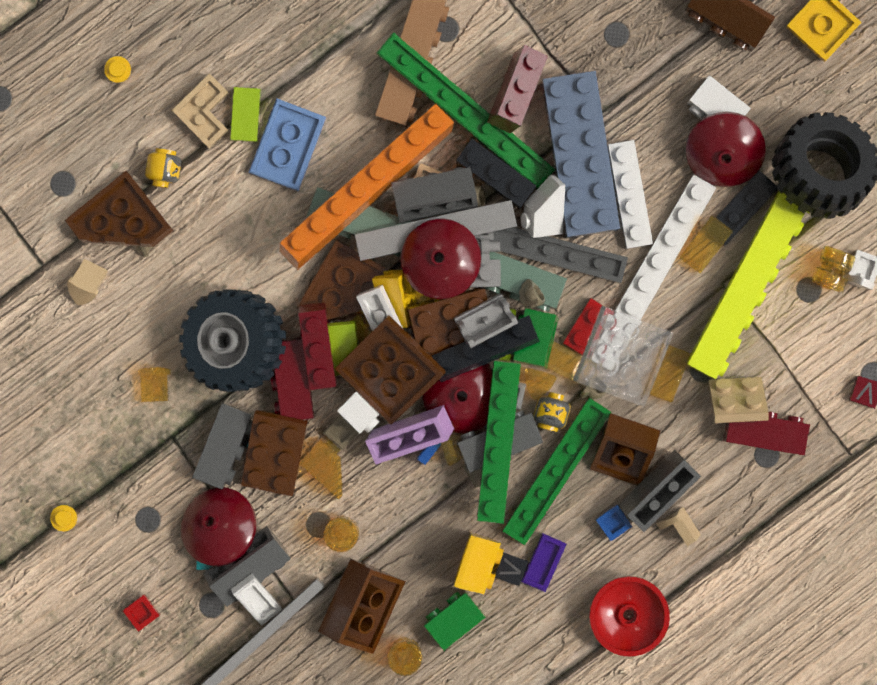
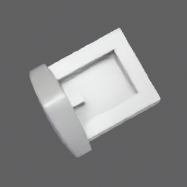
M856 250L848 273L844 274L843 280L854 286L873 290L877 275V256Z

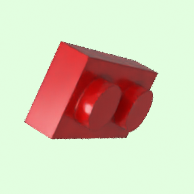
M590 298L563 344L586 357L613 311Z

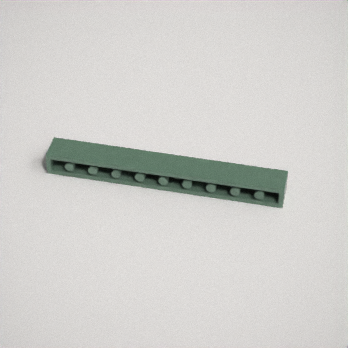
M317 187L306 217L308 218L335 193ZM369 206L338 235L350 239L351 235L355 236V234L410 223L411 221L399 223L398 216ZM400 252V253L391 254V255L396 256V257H400L401 252ZM490 252V260H500L501 287H484L486 290L497 294L500 293V290L509 292V298L520 302L519 291L522 284L527 279H531L540 288L545 298L544 304L535 308L549 312L550 308H557L567 278L499 253ZM443 253L435 255L434 259L437 263L444 260Z

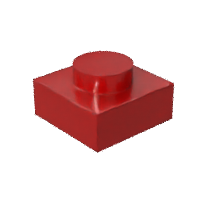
M145 594L123 610L138 632L161 615Z

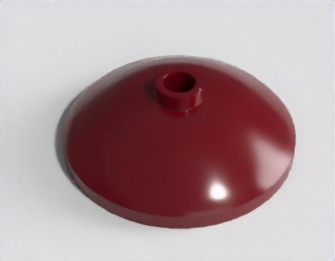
M717 112L704 117L692 128L686 141V159L692 172L700 179L718 187H732L751 179L761 168L766 154L765 139L760 128L750 118L735 112ZM724 154L731 156L727 160L721 158Z
M433 219L420 224L408 235L401 252V266L406 280L417 292L434 299H449L465 292L476 280L481 267V250L475 236L464 225L450 219ZM437 253H443L444 260L440 263H437L434 259Z
M487 363L444 382L438 380L423 394L426 411L444 405L455 433H468L483 428L487 425L493 367ZM464 391L467 393V398L459 400L457 393Z
M226 487L223 489L212 488L199 494L188 505L181 522V538L185 549L195 560L208 566H223L236 561L248 550L256 532V515L250 501L238 491ZM214 519V523L208 526L209 521Z

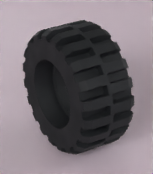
M818 112L812 113L808 117L804 116L790 127L774 151L772 167L775 169L772 171L774 181L779 182L776 187L781 194L784 193L787 196L785 200L790 205L794 203L798 206L797 210L802 213L810 212V216L816 218L824 215L826 219H833L837 215L840 217L845 216L851 210H855L875 186L877 181V156H875L877 147L875 143L871 144V136L867 131L863 132L860 129L861 125L855 121L853 123L847 120L848 117L843 115L836 117L834 113L824 112L822 116ZM807 151H822L835 158L843 169L845 180L834 181L818 174L808 161Z

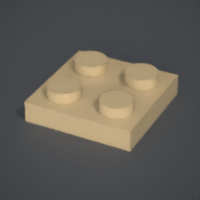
M761 377L709 380L708 389L715 423L768 420L769 411Z

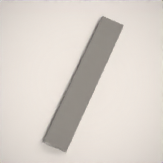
M510 200L355 234L360 261L402 252L408 235L420 224L433 219L456 221L468 228L474 236L517 227L512 201Z
M319 578L313 581L201 685H218L322 590L324 583Z

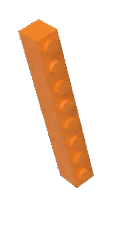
M437 104L432 106L280 242L279 252L299 270L392 186V182H397L452 132L454 122Z

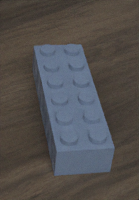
M596 71L543 79L542 89L556 177L565 184L563 223L566 239L618 231L620 224Z

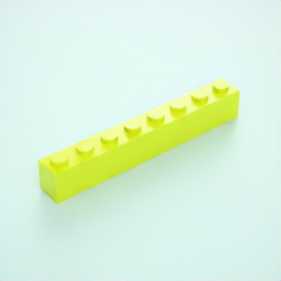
M779 190L685 365L711 379H716L718 375L722 377L729 366L726 360L730 352L735 354L742 341L738 338L743 329L748 330L754 319V316L751 315L754 307L761 306L767 294L764 292L767 283L772 284L778 275L779 269L776 266L780 259H786L792 246L788 245L793 236L797 237L804 226L801 220L805 213L797 210L798 206L794 203L790 205L785 200L787 196L784 193L781 194Z

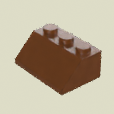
M691 0L685 9L689 13L688 17L699 24L705 22L711 26L710 30L714 34L722 38L726 35L734 40L733 45L744 52L747 50L752 52L776 18L749 0Z
M350 558L318 632L337 643L374 654L406 581L371 565Z

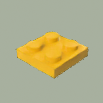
M810 0L789 22L786 28L823 62H826L862 22L838 0Z

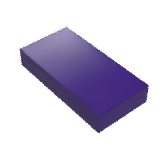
M542 533L521 582L546 592L567 543Z

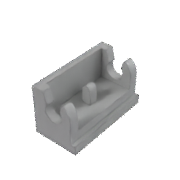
M501 293L454 317L464 341L470 348L518 324L516 317L509 309V303Z

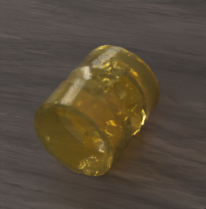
M823 246L819 257L821 266L815 267L811 282L843 293L848 281L846 273L852 271L856 257L836 248Z
M337 516L331 519L324 530L325 543L331 550L336 552H346L352 549L359 537L357 523L347 516Z
M403 637L395 640L388 652V664L391 670L402 676L415 673L422 663V648L412 638Z

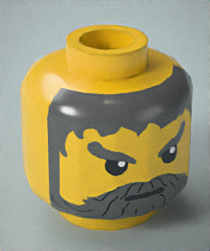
M156 148L155 152L149 153L147 156L145 176L153 181L152 186L168 188L169 183L178 182L182 161L176 156V151Z
M549 392L548 397H538L533 414L535 422L538 423L537 427L558 432V428L561 429L566 426L571 406L568 402L563 401L564 395Z

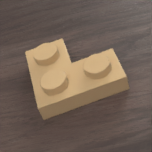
M209 73L172 111L209 149L229 131L210 112L229 93Z

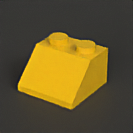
M470 532L454 579V587L481 594L485 593L486 588L491 590L495 579V574L491 573L494 563L500 564L504 549L500 548L501 542Z

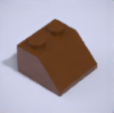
M610 413L590 470L639 485L643 481L656 452L661 430Z

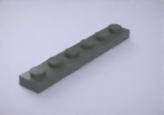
M515 227L493 232L494 241H500V252L622 283L628 257L549 236L533 238L526 230Z

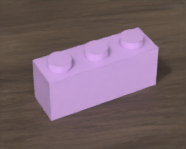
M443 405L396 421L392 425L387 424L372 429L365 442L375 464H379L445 442L449 439L454 428Z

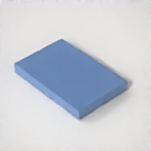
M276 99L249 173L299 192L326 117Z

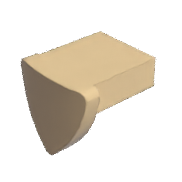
M84 259L73 278L70 277L67 281L68 291L73 301L77 305L91 302L97 296L98 289L107 277L108 270Z
M684 507L656 523L660 530L673 524L687 546L696 542L701 535Z

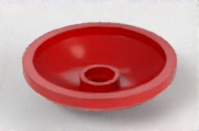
M624 576L613 579L600 588L591 603L589 618L593 634L604 648L620 656L633 657L653 650L663 640L669 627L670 613L664 595L654 584L640 577ZM626 610H631L633 616L630 619H625L623 613Z

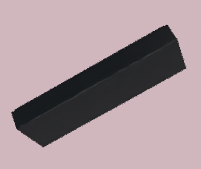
M759 170L705 229L725 247L778 188Z

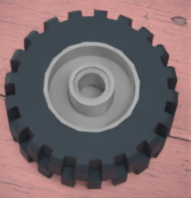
M216 290L210 292L208 296L200 297L196 300L198 306H191L187 311L189 318L188 320L183 319L181 328L184 329L183 335H179V343H183V350H180L182 358L187 359L188 363L185 364L188 372H195L194 379L199 383H205L207 388L223 392L246 391L263 385V380H269L274 375L272 369H278L282 361L279 359L280 354H285L286 346H282V339L286 338V332L280 329V325L283 324L281 316L274 315L276 308L271 303H265L266 300L261 295L253 294L251 291Z

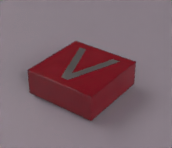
M857 375L849 401L876 409L877 381Z

